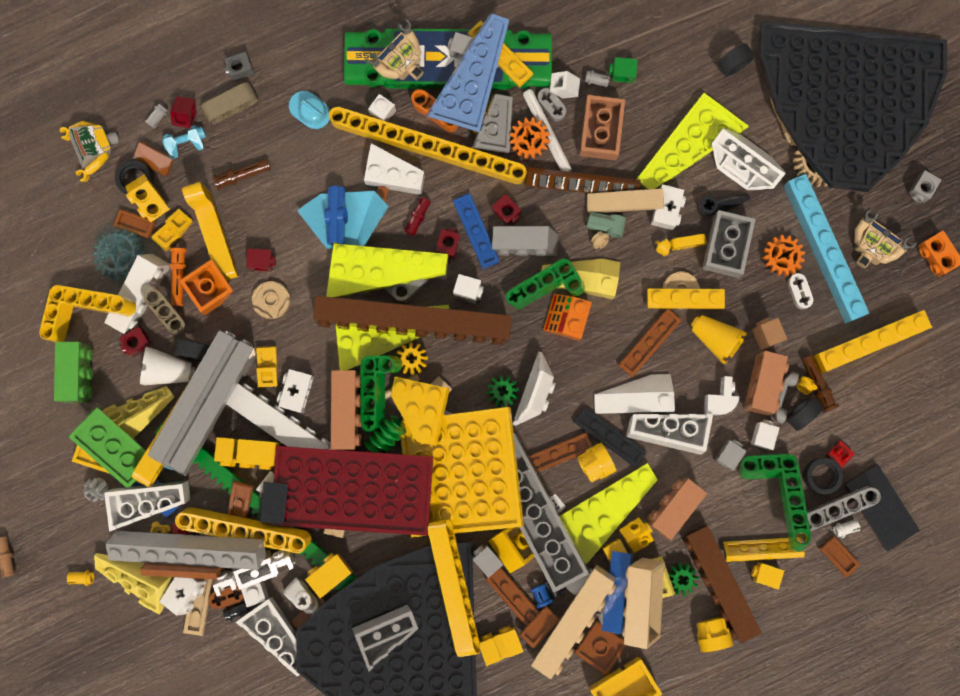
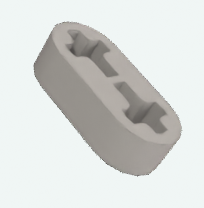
M544 88L540 90L537 99L543 110L553 121L563 120L566 115L564 104L555 94L550 92V89ZM543 94L546 96L550 95L549 101L551 104L547 100H542ZM553 106L556 108V110H562L561 116H559L558 114L554 115L555 110Z

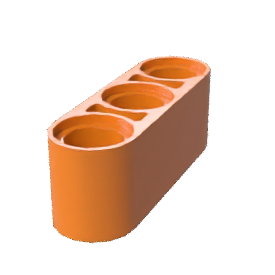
M418 89L412 93V105L416 111L426 117L436 98L424 90ZM419 97L425 99V101L421 104L415 102V100ZM427 117L448 132H454L459 127Z

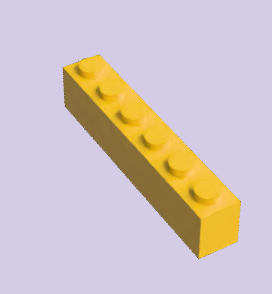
M925 310L816 354L814 358L821 373H824L932 328Z

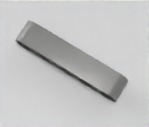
M866 486L807 510L810 532L876 505L881 498L880 492L875 488ZM868 491H872L874 494L873 499L867 501L865 498ZM850 498H854L855 506L849 509L847 501ZM832 506L837 507V513L834 516L829 515V508ZM817 513L819 521L813 524L810 518L813 514ZM793 518V521H794V522H795V521H800V520L797 519V518Z

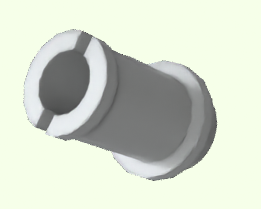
M594 70L587 71L585 82H588V85L592 83L607 87L610 76L595 73Z
M160 104L157 107L154 106V111L145 120L154 129L162 118L167 116L166 113L168 112Z

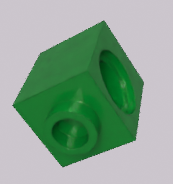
M615 57L613 64L610 63L609 75H612V81L634 83L638 59Z

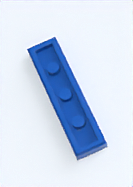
M468 193L454 199L453 204L482 270L500 263L496 251L492 249V242L471 194Z
M612 551L610 574L616 577L614 584L617 587L611 596L609 594L606 595L602 631L622 634L625 620L623 613L627 603V599H625V589L628 586L626 570L632 565L633 554Z

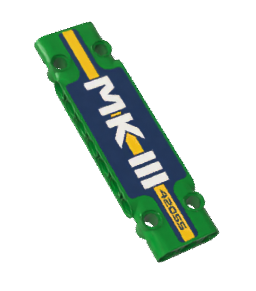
M371 29L367 32H345V85H368L371 88L383 85L389 89H443L461 61L450 56V49H447L449 40L454 38L455 32L468 36L467 33L471 29H412L419 41L422 52L420 55L421 62L418 67L424 73L418 80H415L410 74L404 80L385 78L373 68V65L365 63L366 58L371 62L373 60L369 53H376L379 56L401 32L404 34V31L400 29H386L384 32H379L378 30ZM507 30L503 43L533 72V76L519 89H526L529 86L550 87L552 77V34L529 33L525 30L513 33L511 30ZM372 38L379 39L376 43L369 42ZM525 39L528 43L523 45L519 43V40ZM497 66L491 90H507L517 86ZM371 74L378 75L375 80L369 79Z

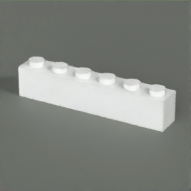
M245 383L243 386L237 384L226 403L287 447L331 450V442L325 438H322V440L318 439L315 436L317 434L309 427L306 429L299 425L301 422L293 416L290 418L285 416V411L277 405L274 407L269 405V399L261 394L256 396L252 393L254 389Z

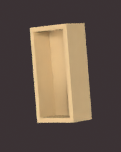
M642 557L626 570L628 586L625 589L627 603L623 613L624 618H626L622 631L624 645L648 649L660 639L665 561Z

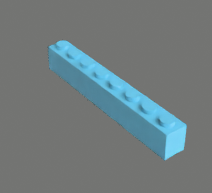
M804 174L788 181L783 186L845 324L869 314L807 175Z

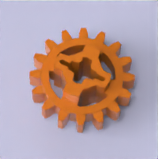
M526 117L525 123L518 121L519 126L512 127L515 133H510V136L514 138L510 141V144L515 145L512 148L513 151L519 150L518 156L521 157L524 154L525 159H528L529 155H531L533 159H536L537 153L542 156L541 151L548 150L545 145L551 143L547 139L551 134L550 132H545L548 127L546 125L542 126L543 122L541 120L536 123V119L533 117L531 122H529ZM532 126L537 127L541 132L533 131ZM529 132L534 137L531 144L526 140L529 138ZM539 141H542L541 144H540V146H539L538 148H536V145L538 144V142H539ZM520 145H526L528 150L522 149Z
M780 235L779 240L774 237L772 242L766 244L768 248H765L763 252L767 255L762 260H767L768 263L764 266L771 267L770 273L777 271L776 276H780L783 273L784 277H787L789 272L793 275L796 273L795 269L799 270L802 268L799 263L805 262V259L801 258L805 252L800 251L803 245L796 244L798 239L791 241L790 235L786 239L783 235ZM773 249H774L775 254H774V257L772 258V251H773ZM790 253L786 258L778 259L782 254Z

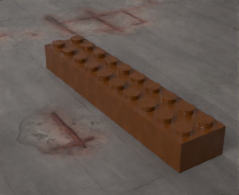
M315 296L313 320L319 327L323 328L337 325L338 329L343 330L357 327V331L369 332V329H376L377 333L388 334V331H396V335L407 336L408 333H415L416 337L426 338L427 335H434L435 339L445 340L447 336L454 337V341H465L467 338L473 339L474 343H484L487 340L492 341L493 345H503L510 339L512 316Z

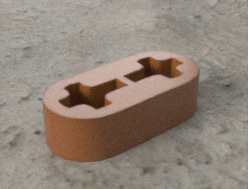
M236 585L237 591H240L241 589ZM230 586L222 590L221 595L218 596L226 597L225 600L220 602L221 605L218 602L214 603L216 598L215 592L209 596V604L214 609H221L244 600V597L241 594L239 599L236 596L230 598L229 594L235 592Z

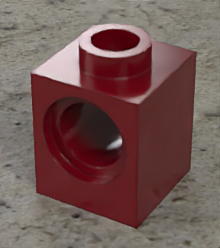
M176 97L170 110L173 126L191 128L197 115L195 99Z
M506 194L492 206L491 211L506 226L510 223L514 225L521 218L519 216L521 209ZM504 208H510L513 211V213L509 216H506L503 214L502 210Z
M447 228V230L442 229L436 253L448 254V258L455 259L460 241V234H457V230ZM445 239H452L454 244L450 247L443 244Z
M247 249L246 268L249 271L272 272L273 267L276 266V255H273L274 253L267 249Z
M139 326L119 338L121 342L119 346L123 353L133 357L144 351L146 347L153 345L145 330ZM137 338L138 344L132 348L131 341Z

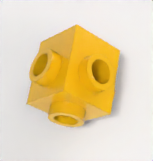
M639 517L619 530L625 542L634 553L654 541L650 534L653 532L647 522L643 524Z

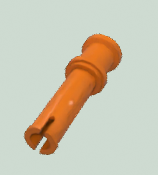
M169 248L171 252L169 268L172 270L171 305L183 306V286L179 281L183 279L184 270L187 268V265H185L187 249ZM177 279H178V295H176Z

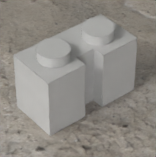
M480 545L473 552V561L488 578L503 566V562L488 545L485 547Z

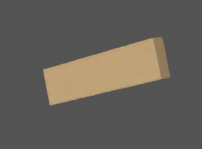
M664 189L587 194V212L589 214L590 211L607 213L664 209Z

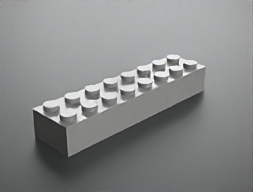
M513 433L524 526L520 527L553 592H556L591 572L517 434Z

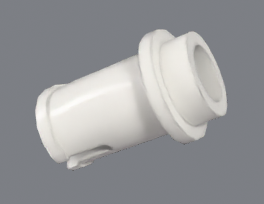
M854 519L843 524L837 523L833 527V531L837 538H844L845 535L860 531V525Z

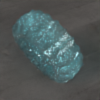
M116 228L115 232L110 229L109 235L102 233V240L97 238L98 246L93 245V248L97 250V252L92 253V256L97 257L93 260V263L98 264L96 269L102 270L101 274L104 276L108 275L110 279L116 277L117 280H121L122 276L126 279L137 256L145 254L143 251H140L144 248V245L139 244L140 238H135V234L133 232L129 233L127 229L121 231V229ZM122 240L130 243L132 251L124 249ZM113 243V246L107 250L109 245ZM118 251H121V255H119V257H116V253H118ZM105 257L113 259L115 268L108 266ZM127 259H130V261L124 266V262Z

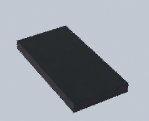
M875 464L844 484L849 493L866 486L875 488L880 492V501L876 505L861 510V513L885 551H889L920 531L878 464ZM868 491L865 498L867 501L873 499V492Z

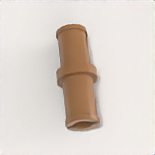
M7 536L0 537V568L2 578L15 575L11 559L13 554L10 553Z

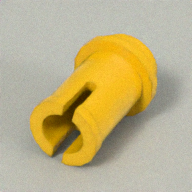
M89 570L85 572H68L67 582L69 585L84 584L89 586L94 582V573Z

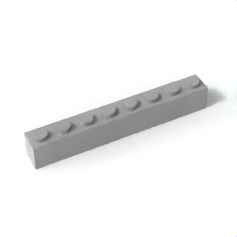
M115 531L106 542L108 558L112 561L259 570L266 557L264 539Z

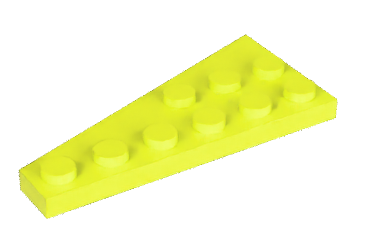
M703 93L637 180H641V186L646 190L657 189L713 152L712 143L723 128L740 134L749 126L707 94Z
M334 244L326 297L351 296V294L365 293L401 283L406 284L411 283L410 281L446 275L448 254Z
M449 305L431 306V308L449 309ZM336 325L340 371L350 370L361 365V360L365 356L384 355L421 337H416L415 333H408L407 336L396 335V331H388V334L377 333L376 329H369V332L357 331V327L343 330L338 329Z
M648 463L560 515L586 564L656 483L657 478Z

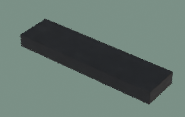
M586 407L581 410L573 423L634 468L638 466L647 453Z

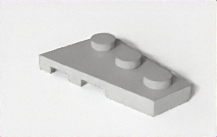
M499 94L492 96L483 118L480 132H478L472 148L506 154L510 152L513 97Z

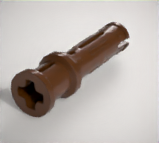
M265 159L236 170L228 169L227 172L219 175L213 174L212 177L217 190L220 191L225 186L231 184L234 186L237 184V181L270 171L271 168L268 160Z
M814 355L803 358L802 361L808 374L817 386L815 396L824 405L822 412L825 413L839 407V404H836L832 396V389L828 388Z

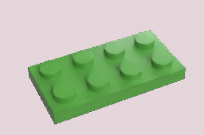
M96 407L68 437L128 489L136 481L132 478V474L146 450Z

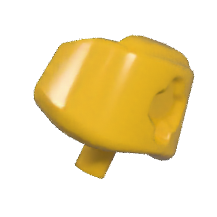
M667 239L661 242L657 240L656 244L658 246L656 251L663 256H667L671 243Z

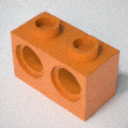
M944 230L918 245L921 256L927 259L931 271L938 277L960 266V255ZM931 243H934L937 246L936 251L932 249ZM942 259L946 260L947 267L942 265Z

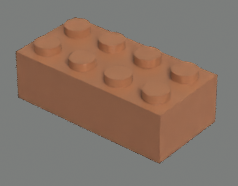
M355 370L331 371V450H358V446L362 445V435L358 434V427H362L361 415L358 414L359 407H361V396L359 395L361 377Z

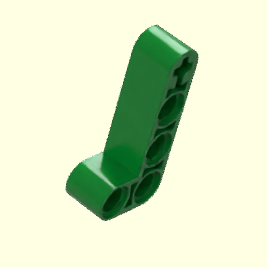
M561 259L510 289L506 294V301L514 309H522L563 284L573 296L581 295L585 290V285L573 264L567 259ZM565 266L570 267L567 273H562V269ZM548 276H553V280L550 283H545ZM574 282H579V286L576 289H571V285ZM537 286L535 292L529 293L530 287Z
M365 356L361 360V426L365 431L381 430L379 426L381 424L385 426V373H397L401 370L402 361L398 356Z

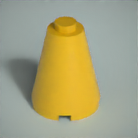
M704 315L700 318L697 316L691 324L693 327L692 332L724 365L729 362L726 358L728 356L733 357L743 343L744 339L741 337L747 335L743 330Z

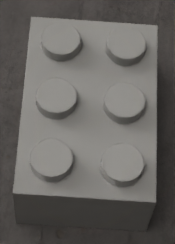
M718 210L713 217L702 269L732 277H741L744 274L756 219Z

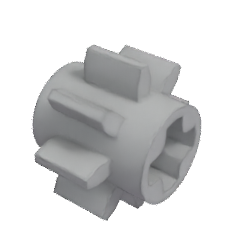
M94 478L93 481L88 479L83 489L84 496L92 502H96L99 499L103 501L105 499L104 493L109 490L106 481L101 478Z

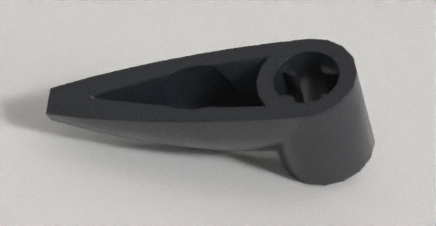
M750 195L705 197L698 204V213L703 217L713 216L718 210L725 212L749 201ZM706 203L711 206L709 210L704 208Z

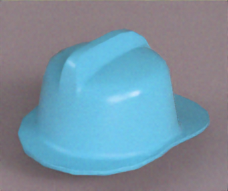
M300 91L291 97L289 101L290 113L307 127L319 129L329 122V107L314 94L308 91Z

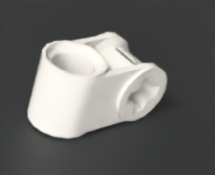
M295 577L282 591L298 609L308 614L314 613L319 607L318 599L298 577Z

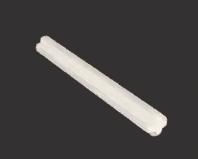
M533 90L525 91L523 96L536 122L541 120L543 122L542 126L546 125L548 127L545 132H550L551 136L547 137V139L551 143L547 145L560 171L571 172L572 168Z

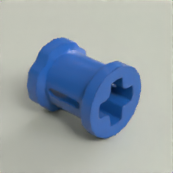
M546 583L530 589L538 603L536 605L537 608L544 607L553 602V599L549 597L546 590Z

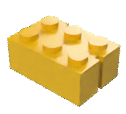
M216 438L214 461L220 462V466L235 467L236 463H240L239 467L255 468V465H259V469L274 470L276 446H282V443Z
M639 656L623 665L625 667L623 671L621 668H618L589 686L593 696L662 695Z

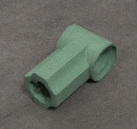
M590 211L587 228L605 232L612 237L622 238L627 219L620 215L608 216Z

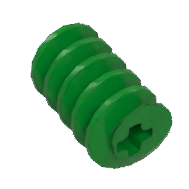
M390 415L392 421L385 419L384 422L387 426L381 424L379 427L382 432L375 430L374 433L377 437L370 435L371 443L365 441L364 445L373 453H386L390 451L391 446H394L396 441L402 438L401 435L406 434L407 431L404 424L397 417Z

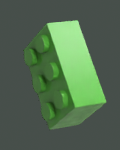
M55 342L54 401L62 403H90L93 395L92 387H90V379L93 377V370L90 368V363L93 359L91 346L81 342Z

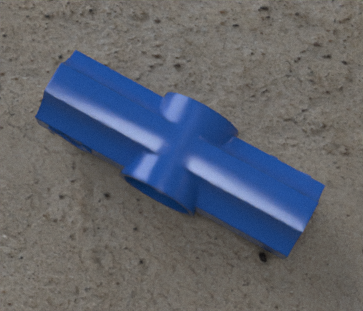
M340 186L328 188V208L325 209L324 213L327 224L328 245L345 244V224L348 222V211L345 207L346 188Z

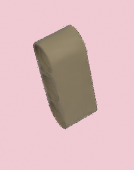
M245 82L206 101L201 105V109L208 123L212 125L254 105L258 98L250 83Z
M152 283L143 285L140 292L149 308L171 333L178 334L182 332L185 327L183 319L158 287ZM150 292H155L154 296L147 297ZM162 306H167L164 311H159ZM173 320H178L176 324L170 325Z

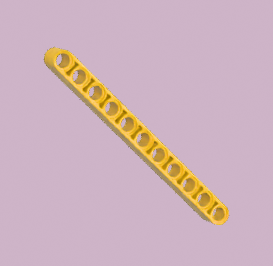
M334 107L329 112L331 124L337 129L513 184H521L526 178V168L520 163L341 107ZM336 115L343 116V118L340 121L334 120V117ZM355 120L361 121L357 127L351 125ZM372 126L379 127L376 132H370L369 129ZM391 131L397 133L394 138H389L387 134ZM413 137L415 140L413 143L408 144L405 142V139ZM429 142L433 146L430 149H425L423 145ZM448 148L451 152L448 155H443L441 150ZM464 153L467 154L469 158L463 161L458 158L459 155ZM479 159H484L487 163L485 166H479L476 162ZM502 165L505 169L502 172H498L495 170V166ZM519 170L523 175L517 178L513 175V172Z

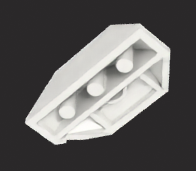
M723 128L712 143L717 169L746 190L774 189L785 175V171L773 157L738 133Z
M542 352L537 354L512 423L514 426L540 415L542 411L546 412L549 401L546 398L548 393L552 394L556 383L553 382L554 376Z

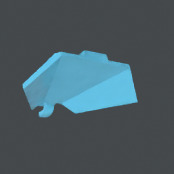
M375 191L345 193V207L348 211V222L345 224V245L365 246L389 206ZM320 194L297 211L327 249H333V245L327 244V224L324 217L325 209L328 208V194Z

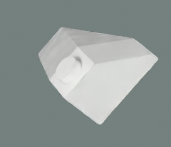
M671 374L649 375L594 394L595 414L675 412Z

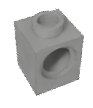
M455 32L454 38H450L447 49H450V56L461 60L474 38Z
M924 170L917 176L907 194L911 195L913 200L925 203L931 199L941 179ZM921 185L926 187V192L922 191Z
M729 440L725 442L714 460L728 470L734 471L746 451L742 449L743 445L738 441Z

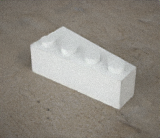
M154 254L138 255L118 294L133 300L136 303V311L128 317L109 313L104 323L123 334L137 328L138 321L148 306L140 292L142 286L152 283L159 287L170 269V263ZM150 292L147 297H152L155 292Z
M633 414L629 420L626 437L701 455L707 449L713 414Z
M188 480L152 484L151 487L142 485L129 487L128 489L126 487L115 488L105 492L109 532L185 504L191 500Z
M271 597L236 623L243 627L250 636L260 642L267 651L277 657L293 674L299 676L296 660V631Z

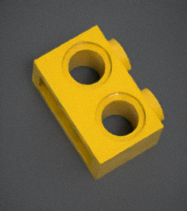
M145 174L125 186L128 192L126 194L128 200L132 204L136 203L139 207L137 209L139 214L143 218L147 217L150 222L170 210L166 201ZM140 189L145 190L143 194H136ZM150 204H156L152 209L147 208Z

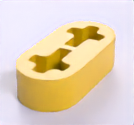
M705 234L672 239L670 243L671 249L675 251L704 246L707 244Z

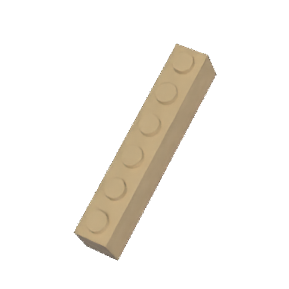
M598 565L595 566L531 665L533 668L549 679H552L554 674L559 675L564 667L561 663L565 658L569 660L574 652V649H572L575 642L578 644L581 642L585 635L583 630L586 626L590 628L594 622V613L596 610L599 612L602 610L606 603L604 598L607 594L611 596L617 587L614 584L616 577Z

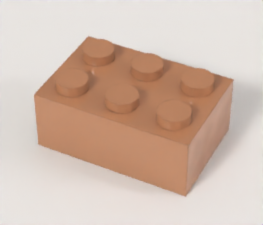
M587 95L579 156L617 160L620 150L625 99Z
M768 351L756 354L743 410L762 415L775 414V411H778L780 407L779 393L783 391L785 385L783 376L789 368L788 356Z
M678 479L672 485L671 489L673 491L670 495L666 494L660 501V508L657 511L653 510L647 518L649 526L665 539H673L707 495L704 490L690 479Z

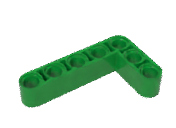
M791 454L759 455L743 458L738 469L739 475L742 478H778L790 547L798 552L805 550L811 541V532L797 458ZM783 464H789L791 468H787ZM748 465L753 470H748L745 468V466ZM764 465H770L772 469H767ZM787 481L792 482L794 486H789ZM790 500H795L798 505H793ZM793 518L799 519L801 524L795 523ZM796 537H801L804 543L798 542Z

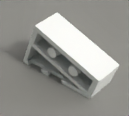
M371 144L364 178L366 186H385L389 190L422 195L425 178L424 171Z

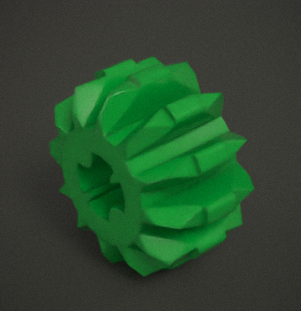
M499 375L500 382L496 378H492L495 386L488 384L487 387L493 389V391H487L486 394H493L494 396L489 401L492 402L496 399V407L499 406L500 401L503 408L506 407V401L513 405L510 397L517 399L518 396L512 394V392L519 391V388H512L516 381L509 384L510 376H507L506 381H503V376ZM502 386L506 387L508 394L500 396V392L497 389L499 387L502 389Z
M677 563V569L673 565L670 566L673 573L668 572V575L671 577L670 580L673 589H675V595L678 596L681 591L682 596L685 597L687 594L686 590L692 594L691 586L698 587V584L693 582V580L699 579V576L693 575L696 570L694 568L689 570L690 565L687 563L684 567L682 563ZM680 575L686 577V579H684L686 580L684 584H682L681 582L678 583V580H680L678 579V577Z

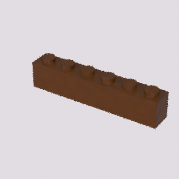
M703 525L685 534L686 540L683 541L688 551H692L695 557L692 560L696 568L701 569L703 573L701 578L705 586L710 587L712 591L710 596L714 604H718L721 609L719 612L720 616L725 619V622H728L731 628L729 631L732 639L742 644L761 634L762 632L709 527Z

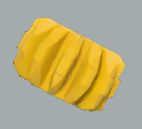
M412 342L409 343L410 349L402 345L404 352L398 350L397 354L402 356L399 358L402 361V368L405 366L403 373L406 374L409 369L411 375H414V369L421 373L422 371L419 366L421 365L425 368L427 366L422 361L428 360V356H421L426 350L422 349L419 351L420 344H417L415 349H413ZM410 354L417 358L413 364H410V361L407 360V357L410 358Z

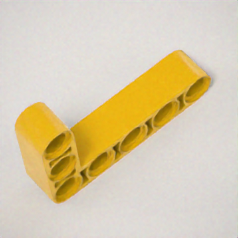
M201 181L182 187L187 204L195 210L210 258L226 281L239 277L210 191Z
M55 285L49 291L40 327V336L48 341L63 342L67 335L73 307L128 317L135 313L136 303L119 295Z

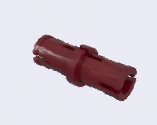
M420 197L404 229L406 233L413 236L416 235L421 222L425 220L424 216L431 204L430 200Z

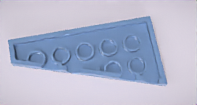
M489 14L426 117L480 132L509 19Z

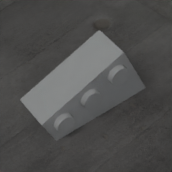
M493 226L492 249L502 256H508L509 253L519 256H557L559 234L549 226Z
M408 605L352 628L368 671L373 669V666L382 658L387 657L388 653L397 645L402 644L418 630L413 613Z

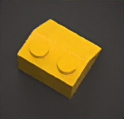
M520 527L505 528L488 540L509 573L521 568L535 557Z

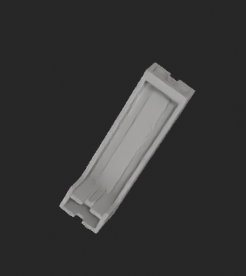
M218 331L150 449L148 456L151 459L186 476L242 375L246 376L256 358L255 350L250 342L246 340L239 342L235 339L236 336L228 331L224 333Z

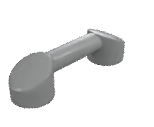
M792 371L783 379L785 381L784 389L779 393L778 398L780 400V407L773 414L777 423L783 424L786 419L788 410L781 407L788 386L795 387L799 373Z

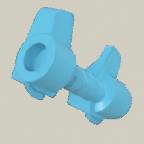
M193 125L188 129L187 134L175 138L172 134H165L162 141L169 155L173 158H178V144L191 141L198 150H202L204 146L202 139L206 137L203 127Z

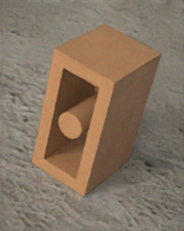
M771 317L756 323L757 327L752 329L760 350L787 340L779 318L774 320Z

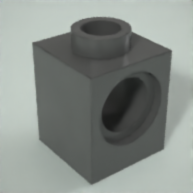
M246 52L224 59L226 66H223L227 77L232 78L233 82L255 75ZM236 65H242L240 70H234Z

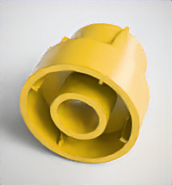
M601 442L578 456V462L587 479L591 482L599 478L603 479L616 472L615 465Z
M723 617L707 619L696 623L700 652H712L734 646L731 633Z

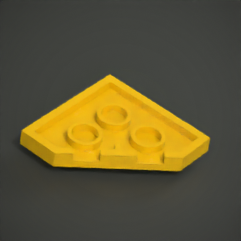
M395 377L391 397L417 442L437 446L450 389Z

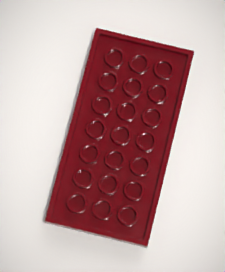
M276 446L273 483L287 484L288 491L284 523H270V525L428 536L434 457Z

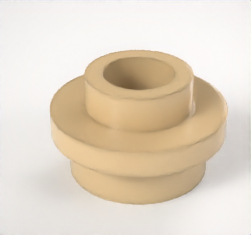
M602 231L598 232L591 240L595 249L604 248L609 242V235Z

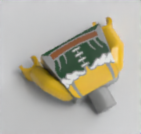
M80 121L69 126V129L66 127L60 128L61 133H66L61 138L66 141L71 140L81 167H85V170H78L76 172L77 176L82 175V173L84 174V177L80 180L81 182H87L90 179V175L101 168L108 160L111 152L110 145L119 143L117 134L113 132L105 135L101 125Z

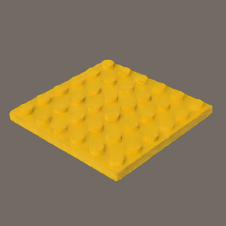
M510 407L444 415L437 446L417 442L405 420L401 421L407 431L405 435H401L402 454L434 457L429 523L449 519L454 533L524 526ZM411 535V537H420V536H421V535Z

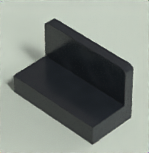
M263 481L259 522L284 523L288 491L287 484Z

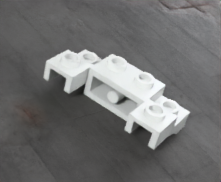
M267 550L266 557L259 570L232 568V571L221 572L217 579H213L215 593L217 596H220L221 591L225 590V587L229 585L232 590H235L237 583L239 589L277 576L278 567L288 564L289 569H293V564H295L294 555L292 552L281 550L272 556L271 551Z

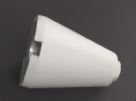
M146 347L140 385L189 382V378H192L194 375L195 367H191L192 363L151 347Z

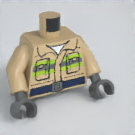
M404 19L406 27L402 28L400 23L397 26L405 33L401 32L379 56L376 53H369L373 60L371 62L366 58L365 63L373 65V68L385 78L404 80L410 74L415 80H418L424 73L418 67L421 62L420 55L422 52L413 30L410 29L411 23L409 20Z
M871 208L866 209V217L862 218L854 233V243L856 244L854 250L861 255L856 263L862 268H866L870 262L877 265L897 260L907 251V248H913L917 243L915 241L914 244H908L907 240L912 236H907L904 244H901L903 240L875 221L878 216L877 211L873 216L868 215Z

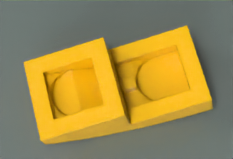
M178 209L165 220V225L152 236V240L167 251L185 233L193 221Z
M257 347L258 387L278 386L277 347Z

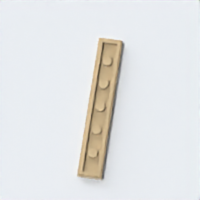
M203 519L204 523L208 525V522ZM200 533V536H210V535H206V534H201V533ZM204 579L207 581L203 587L204 591L194 601L193 609L186 614L183 633L204 635L213 579Z

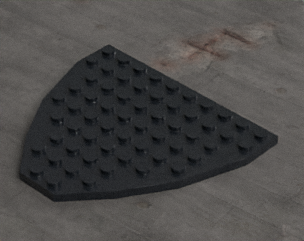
M762 21L760 24L759 60L775 112L804 158L830 188L869 192L904 158L928 125L947 76V40Z
M457 542L474 616L472 542ZM431 544L373 566L333 594L296 630L297 673L325 696H477L476 654L458 657L456 654ZM408 605L413 613L418 630L402 644L397 645L388 653L387 657L382 658L373 666V669L368 671L352 628Z

